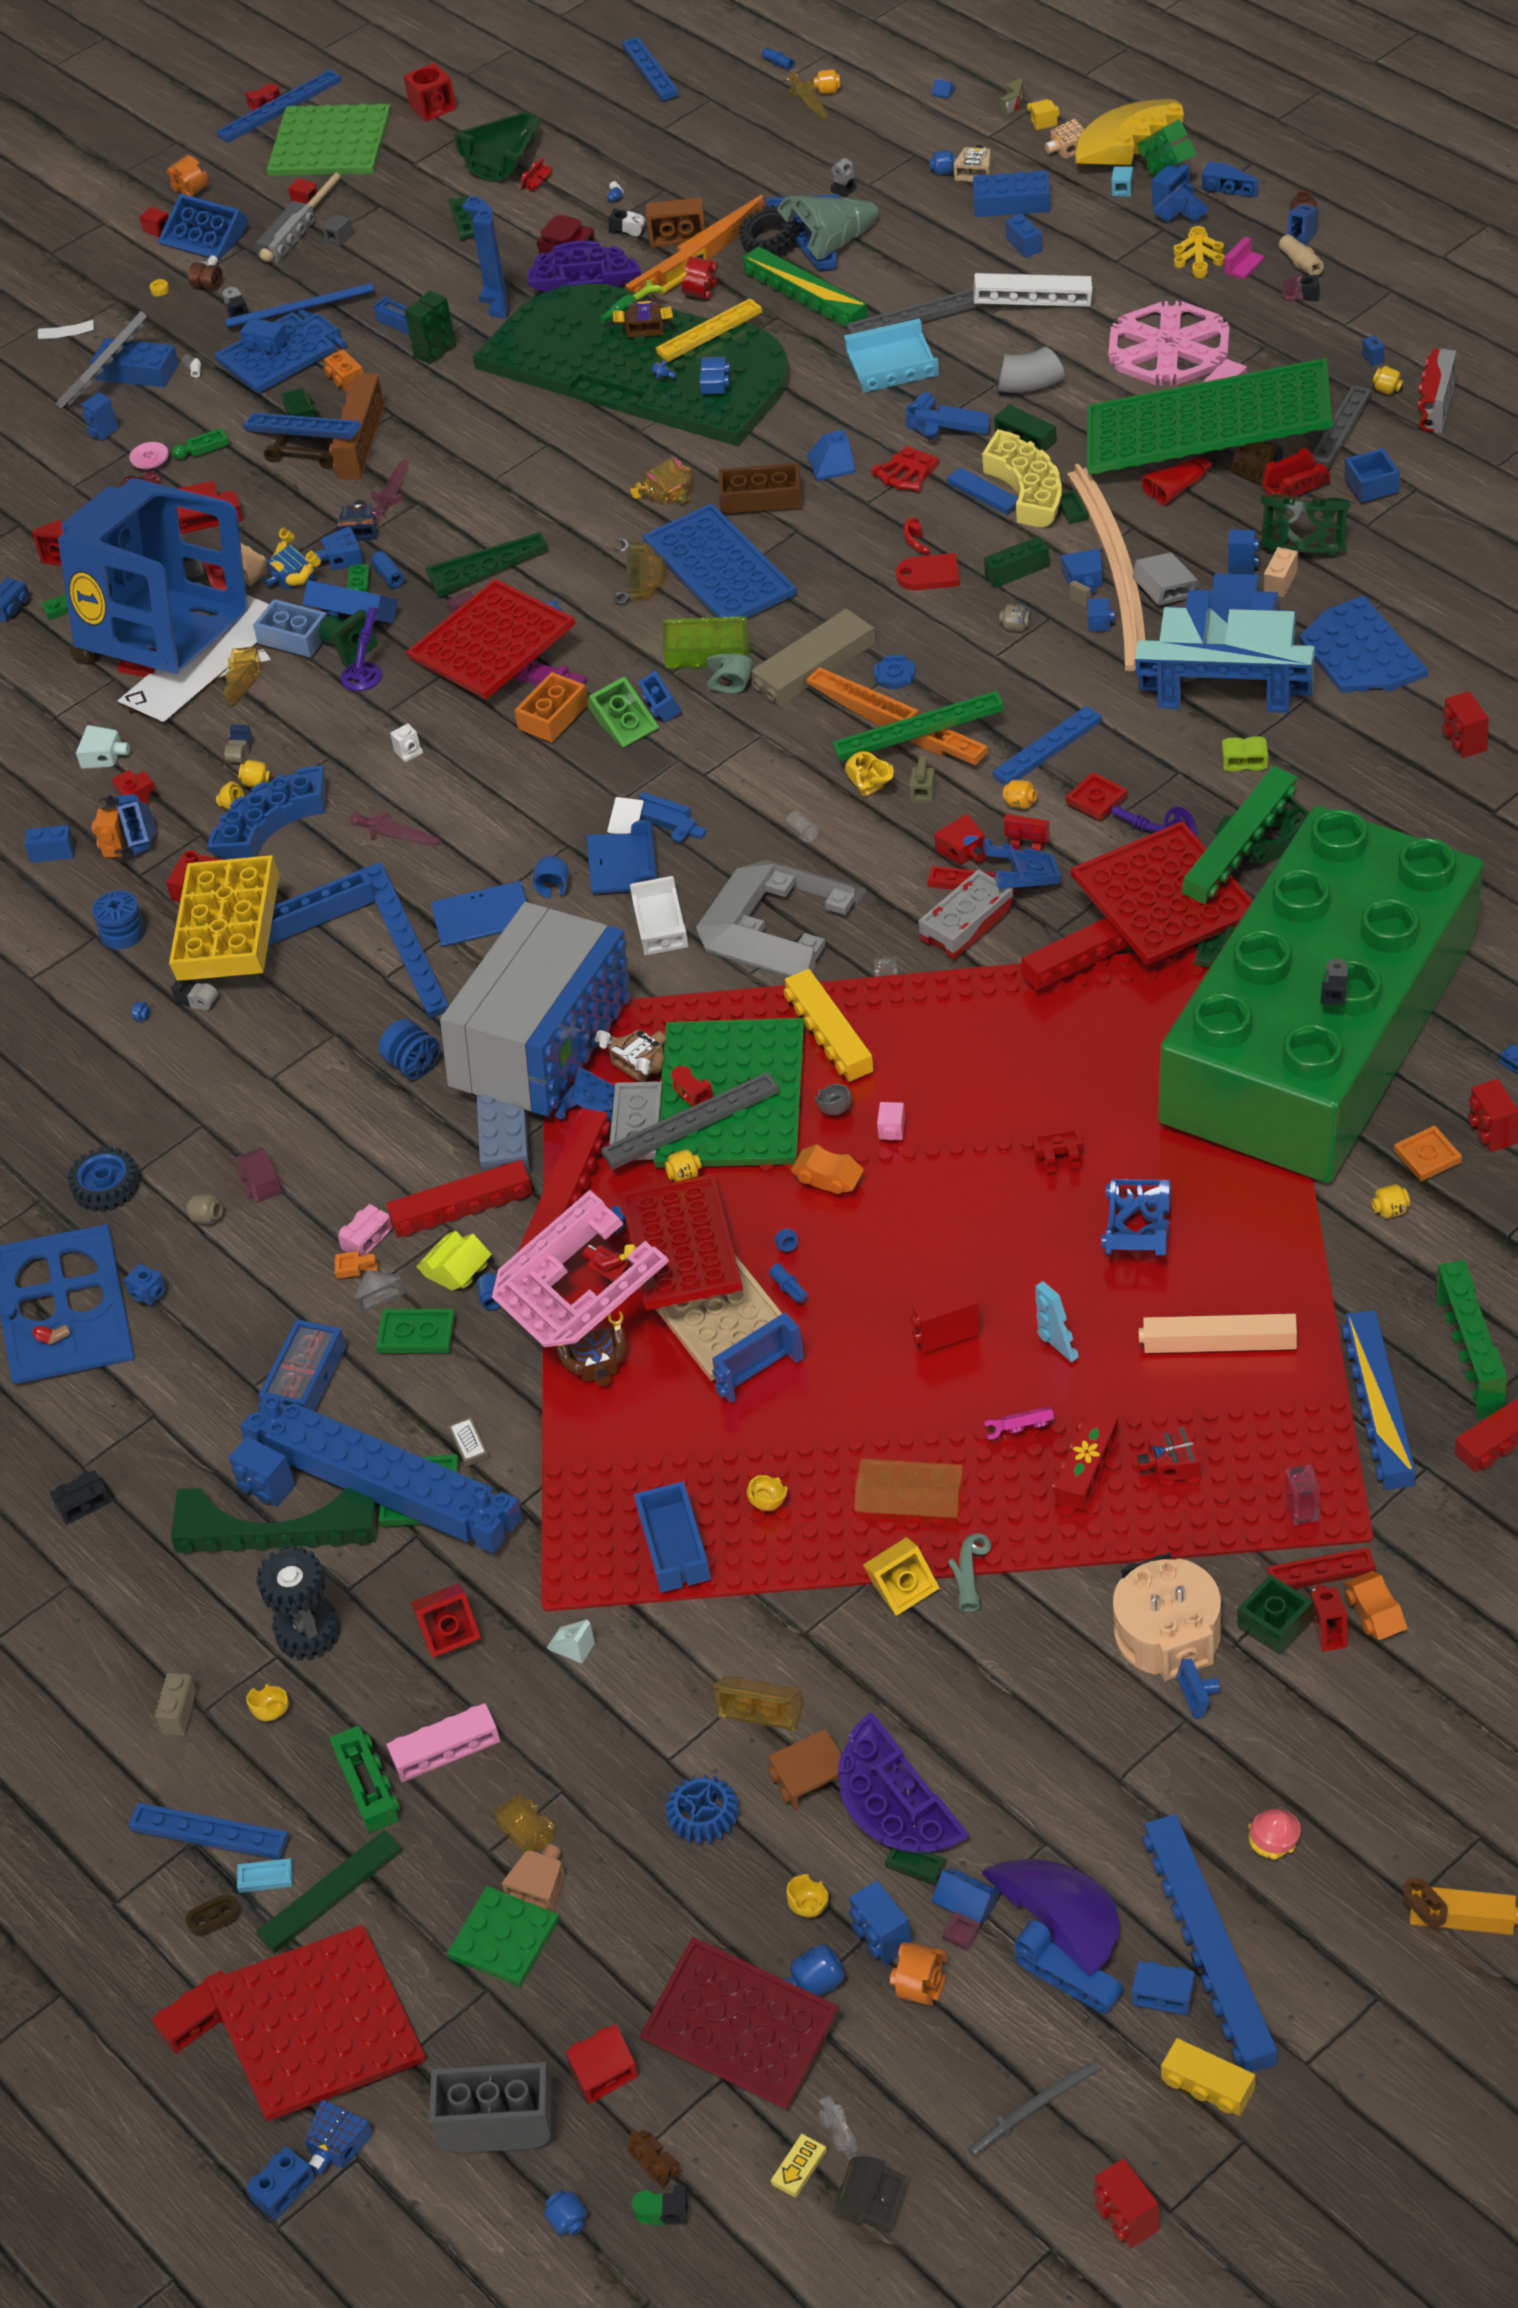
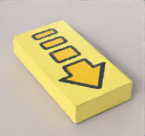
M801 2134L772 2177L771 2184L797 2198L826 2154V2146Z

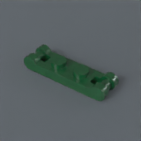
M466 195L460 196L459 199H448L449 208L460 241L466 240L468 237L475 238L470 211H464L462 207L467 200Z

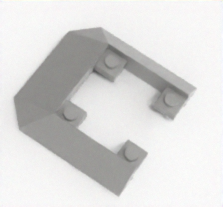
M766 859L735 870L696 926V931L706 952L788 977L806 969H810L813 972L816 968L815 960L825 947V939L804 933L799 942L796 943L762 932L765 928V922L749 915L765 892L786 897L791 888L826 897L828 899L825 901V909L846 915L852 905L857 906L865 894L866 888Z

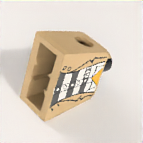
M977 145L975 148H964L954 162L955 180L973 181V176L990 175L991 173L990 150L985 149L983 145Z

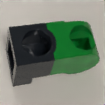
M674 2186V2193L654 2194L644 2190L635 2194L632 2199V2208L636 2220L644 2225L687 2224L688 2194L686 2186Z

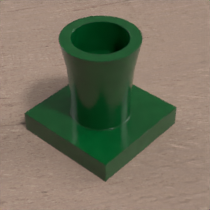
M359 609L345 621L335 615H329L320 624V639L325 643L335 644L343 666L348 667L356 662L359 646L358 638H361L359 634L362 633L361 629L364 628L367 618L364 610ZM374 634L370 635V644H367L366 653L377 646Z

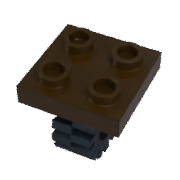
M1272 441L1253 442L1240 447L1236 446L1230 471L1262 485L1267 463L1281 461L1284 449H1282V446H1278L1279 444L1277 443L1273 444Z

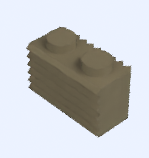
M167 1673L154 1717L163 1735L183 1736L185 1735L197 1690H195L196 1687H194L195 1684H193L191 1675Z

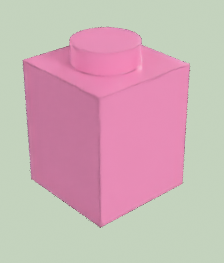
M880 1102L877 1121L879 1139L903 1140L905 1125L904 1103Z

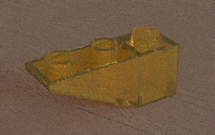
M257 647L232 648L231 657H228L229 672H226L227 686L224 687L225 699L229 700L231 707L238 703L259 677L261 661Z

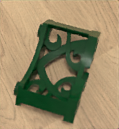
M1282 494L1261 495V504H1264L1262 541H1259V546L1267 547L1266 550L1275 552L1279 547L1298 552H1326V555H1338V552L1346 551L1347 510L1350 509L1351 501L1338 497L1312 498V501H1300V497ZM1274 509H1275V513H1276V517H1277V519H1275V520H1274ZM1287 510H1293L1294 516L1285 519V517L1289 516L1287 514ZM1302 510H1307L1308 518L1314 524L1319 525V528L1308 537L1302 539L1292 531L1288 524L1297 520ZM1336 510H1338L1337 524L1331 523L1335 516ZM1316 511L1322 512V516L1319 518L1324 519V521L1316 519L1314 513ZM1280 524L1281 526L1274 532V534L1279 533L1281 535L1279 540L1272 539L1273 525ZM1327 528L1336 529L1335 543H1327L1325 541V537H1333V534L1326 530ZM1316 539L1318 540L1319 544H1311Z
M1288 799L1286 805L1290 803L1293 808L1288 811L1287 806H1285L1281 813L1278 812L1276 814L1273 824L1270 827H1266L1276 828L1282 826L1279 838L1276 840L1260 839L1255 841L1251 852L1246 855L1245 860L1248 863L1259 864L1280 858L1310 811L1296 799ZM1299 812L1305 816L1301 822L1300 816H1295ZM1225 814L1213 833L1218 836L1234 815Z

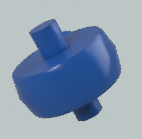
M663 360L662 363L655 362L653 364L652 370L657 373V378H660L661 375L669 376L672 379L675 378L676 373L670 371L671 369L666 366V361Z

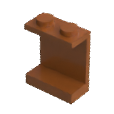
M824 1729L769 1755L770 1767L767 1768V1772L773 1783L778 1782L780 1786L779 1793L784 1803L789 1802L793 1810L796 1811L799 1809L797 1797L836 1778L840 1783L838 1767L841 1753L827 1730Z

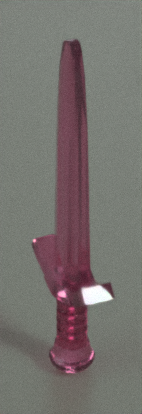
M403 459L399 463L380 494L376 491L371 492L372 499L379 503L378 507L373 510L375 517H384L387 505L403 503L401 494L397 495L408 468V459Z
M386 810L376 815L373 819L361 816L357 812H353L349 818L350 823L353 825L361 824L370 827L371 840H376L375 833H380L423 844H440V840L433 835L387 820L389 816Z

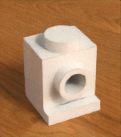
M409 724L390 733L394 752L405 763L423 753V750L420 748L417 732Z

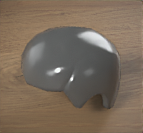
M837 1083L829 1085L824 1089H819L818 1098L816 1096L814 1099L823 1113L832 1116L840 1115L849 1107L852 1093L845 1085Z

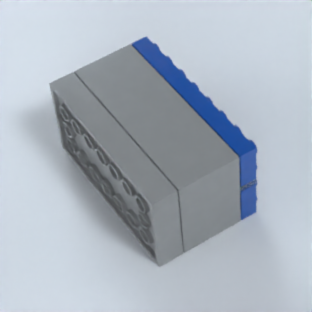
M524 902L440 1018L448 1086L469 1093L473 1092V1094L479 1096L494 1097L495 1101L549 1116L552 1110L557 1108L562 1095L569 1090L570 1083L575 1078L577 1069L588 1062L594 1048L599 1046L600 1042L594 1041L599 1030L608 1032L614 1019L618 1018L621 1008L630 999V991H628L629 974H627L628 958L626 957L627 941L625 940L624 930Z

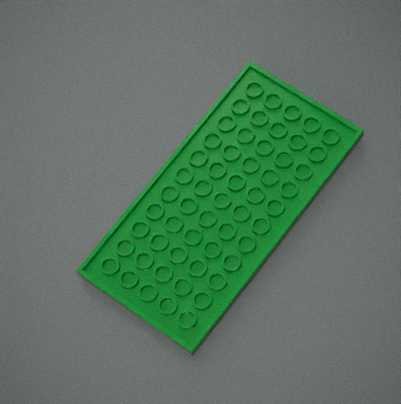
M1327 358L1087 405L1088 474H1101L1104 471L1121 470L1129 466H1142L1145 463L1162 462L1166 459L1182 458L1186 455L1203 454L1207 451H1219L1227 447H1240L1248 443H1261L1269 439H1282L1289 435H1302L1310 431H1323L1333 427Z

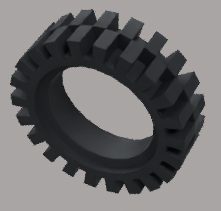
M771 204L769 209H767V206H763L762 211L756 209L755 215L752 213L748 214L749 219L744 218V224L741 223L739 229V237L745 251L749 253L758 246L770 253H775L776 256L780 255L778 252L780 250L783 253L787 251L786 246L791 248L793 246L792 242H796V237L799 236V226L795 217L793 221L786 222L777 211L779 204L776 208L774 204ZM773 223L784 224V228L777 235L765 240L754 239V235L762 227Z

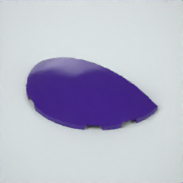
M574 241L554 246L553 251L548 254L541 253L534 260V266L528 270L527 282L528 286L544 292L557 289L560 286L578 284H609L610 286L619 287L641 275V270L637 262L633 258L629 259L626 257L624 251L618 247H602L599 242Z
M872 1712L867 1714L849 1734V1741L844 1752L840 1755L838 1767L840 1794L853 1821L875 1841L904 1852L941 1851L968 1839L970 1835L937 1794L934 1795L906 1760L904 1752Z
M1039 1859L1011 1860L982 1870V1875L1016 1907L1023 1904L1053 1933V1942L1088 1976L1098 1971L1109 1960L1112 1953L1111 1950L1115 1942H1118L1120 1922L1118 1921L1116 1906L1111 1897L1094 1879L1075 1868Z

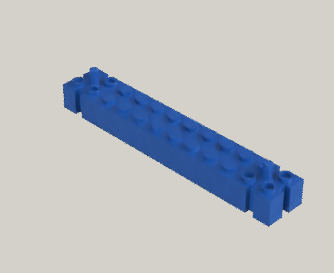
M270 1392L258 1404L259 1412H251L240 1425L243 1440L248 1436L286 1456L289 1465L344 1489L348 1487L374 1498L378 1504L465 1542H469L471 1538L475 1539L477 1547L493 1554L505 1540L504 1531L506 1530L511 1533L522 1519L518 1498L504 1492L495 1495L493 1488L296 1403L287 1406L284 1398Z

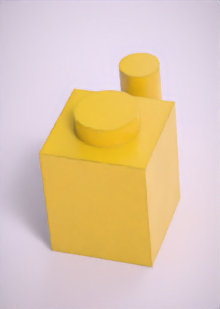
M1045 99L1027 104V110L1030 111L1031 121L1036 130L1057 125V117L1060 114L1058 107L1053 104L1052 100Z

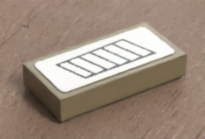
M471 1417L448 1426L465 1467L489 1458Z

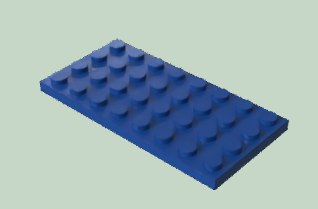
M712 503L642 535L643 542L726 628L797 594L796 587Z

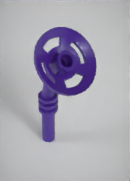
M372 606L369 608L364 628L361 629L362 633L359 634L361 638H358L359 646L356 663L345 668L341 674L342 685L351 691L369 690L375 687L382 679L381 668L375 663L364 661L367 644H370V635L373 634L371 630L378 608ZM373 674H376L372 680L368 681ZM352 678L359 681V684L351 683L348 680Z
M1116 805L1111 811L1112 814L1132 823L1133 827H1137L1141 831L1147 830L1154 833L1183 821L1181 819L1182 816L1188 828L1197 837L1195 821L1191 814L1182 807H1173L1167 811L1164 817V826L1151 823L1150 819L1141 817L1139 814L1136 816ZM1174 813V819L1168 822L1170 815Z

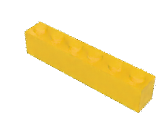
M806 969L785 978L786 989L783 990L785 998L788 1002L791 1001L794 1004L797 1015L804 1018L807 1029L814 1032L817 1043L824 1046L828 1059H833L840 1075L843 1074L848 1082L873 1072L871 1053L811 970Z

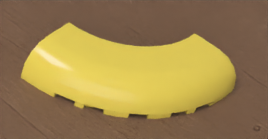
M997 429L982 453L983 473L1005 481L1017 492L1019 496L1016 502L1017 523L1035 527L1050 525L1058 512L1062 491L1060 475L1056 465L1052 464L1047 453L1035 448L1034 443L1031 441L1026 443L1020 440L1018 435Z

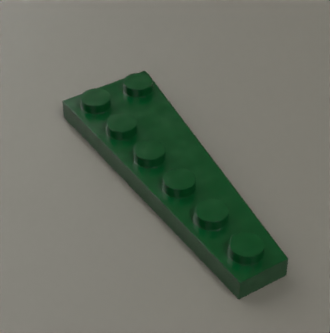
M538 532L425 567L437 597L447 596L452 591L547 551L548 547L542 533Z

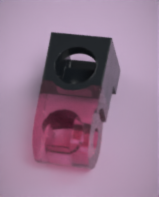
M1318 274L1285 279L1282 297L1287 301L1310 297L1311 302L1319 301L1320 286Z

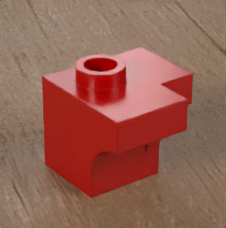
M128 770L111 779L112 785L119 796L134 794L141 802L150 805L148 797L150 792L155 789V784L145 771L134 775Z

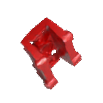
M1302 448L1298 451V454L1276 463L1273 461L1267 463L1262 486L1268 495L1282 494L1295 497L1311 489H1319L1320 485L1325 483L1329 484L1331 477L1328 468L1322 463L1316 465L1313 454L1308 449Z

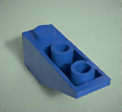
M1208 161L1202 173V190L1257 197L1258 179L1226 163Z

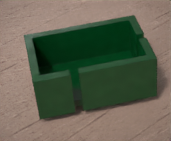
M430 290L419 298V302L415 301L404 310L409 337L413 341L411 347L414 358L431 365L456 345L447 297Z

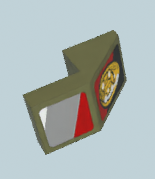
M1021 77L1006 84L1007 95L1000 98L1001 114L1005 117L1021 108L1024 95L1023 79Z

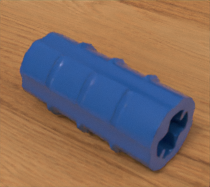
M383 551L375 553L371 559L375 570L378 571L379 575L382 576L392 588L399 587L404 582V575Z

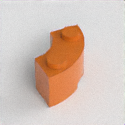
M816 1144L801 1151L791 1171L802 1183L840 1194L841 1192H849L854 1189L864 1169L849 1154H833Z
M1371 1571L1344 1582L1346 1591H1344L1345 1599L1349 1606L1353 1605L1367 1635L1371 1634L1377 1640H1381L1408 1629L1400 1604L1390 1594L1382 1575Z

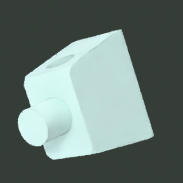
M87 725L76 755L81 768L110 767L115 765L119 755H129L130 744L121 742L119 733L116 730Z

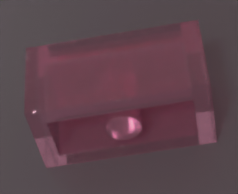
M467 591L447 600L449 611L454 613L474 596L472 592Z

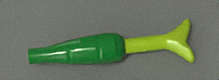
M647 280L643 289L634 295L627 294L623 296L605 314L600 316L601 323L612 319L613 311L625 312L629 310L632 302H637L648 294L662 292L663 287L654 285L650 280Z

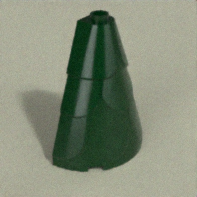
M523 112L461 130L455 133V143L459 156H463L467 163L465 164L466 167L476 176L488 181L503 180L518 167L521 159L532 145L540 127V118Z

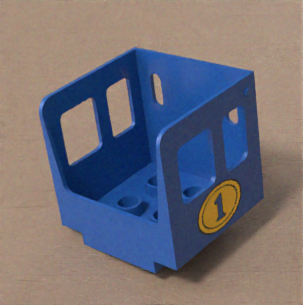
M131 478L119 489L108 486L62 523L63 534L58 538L74 647L178 674L248 611L238 514L235 507L228 501ZM178 507L216 516L219 520L222 551L184 542L180 533ZM184 557L221 566L225 571L227 590L190 582L185 574ZM200 609L218 615L207 616L200 613L192 612L191 610Z

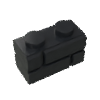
M95 1470L89 1473H82L77 1479L67 1484H61L49 1492L53 1504L65 1525L111 1502L107 1490Z

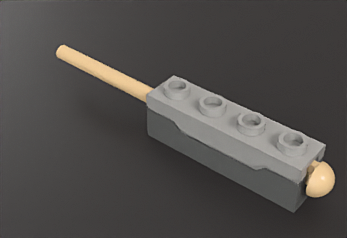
M335 173L308 204L295 201L290 203L255 243L259 259L265 262L272 261L276 263L281 260L315 221L312 209L341 178L338 173Z

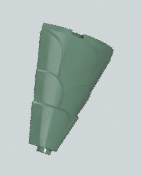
M805 195L787 197L782 200L777 208V211L786 222L793 221L797 213L812 231L807 248L817 260L827 257L839 247H843L854 237H859L875 225L879 212L877 206L870 201Z

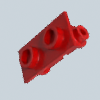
M544 157L539 162L535 161L530 171H526L523 174L520 190L526 187L529 191H535L542 184V181L552 173V167L543 163Z

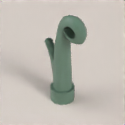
M972 1534L964 1540L960 1552L959 1566L954 1559L948 1561L958 1583L960 1594L958 1596L959 1610L962 1612H975L980 1609V1600L976 1591L972 1552L983 1555L990 1551L991 1542L984 1534ZM974 1543H981L983 1547H977Z

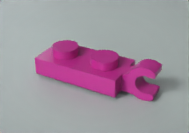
M1048 1406L999 1417L1000 1419H987L983 1421L984 1426L994 1425L995 1430L991 1434H986V1438L995 1439L1002 1430H1009V1433H1015L1024 1430L1023 1426L1033 1424L1034 1427L1048 1425V1420L1054 1419L1053 1410Z

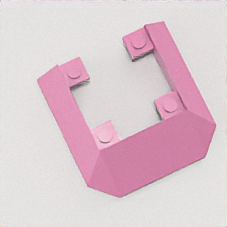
M589 1190L498 1269L492 1298L543 1347L572 1344L585 1336L669 1262V1259L656 1247H652L644 1241L627 1256L633 1265L598 1296L589 1289L572 1305L566 1302L551 1288L568 1273L562 1264L596 1234H599L606 1240L623 1225L620 1218L608 1209L599 1197Z

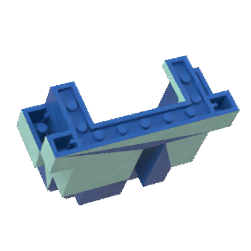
M1217 573L1214 574L1212 590L1188 591L1186 607H1164L1160 641L1141 640L1137 642L1135 672L1136 675H1139V690L1158 691V708L1180 709V677L1267 680V712L1289 713L1291 695H1313L1315 646L1296 645V611L1278 610V592H1259V575Z

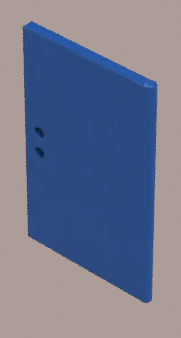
M521 881L430 902L441 942L440 946L444 947L502 933L523 903L527 902Z

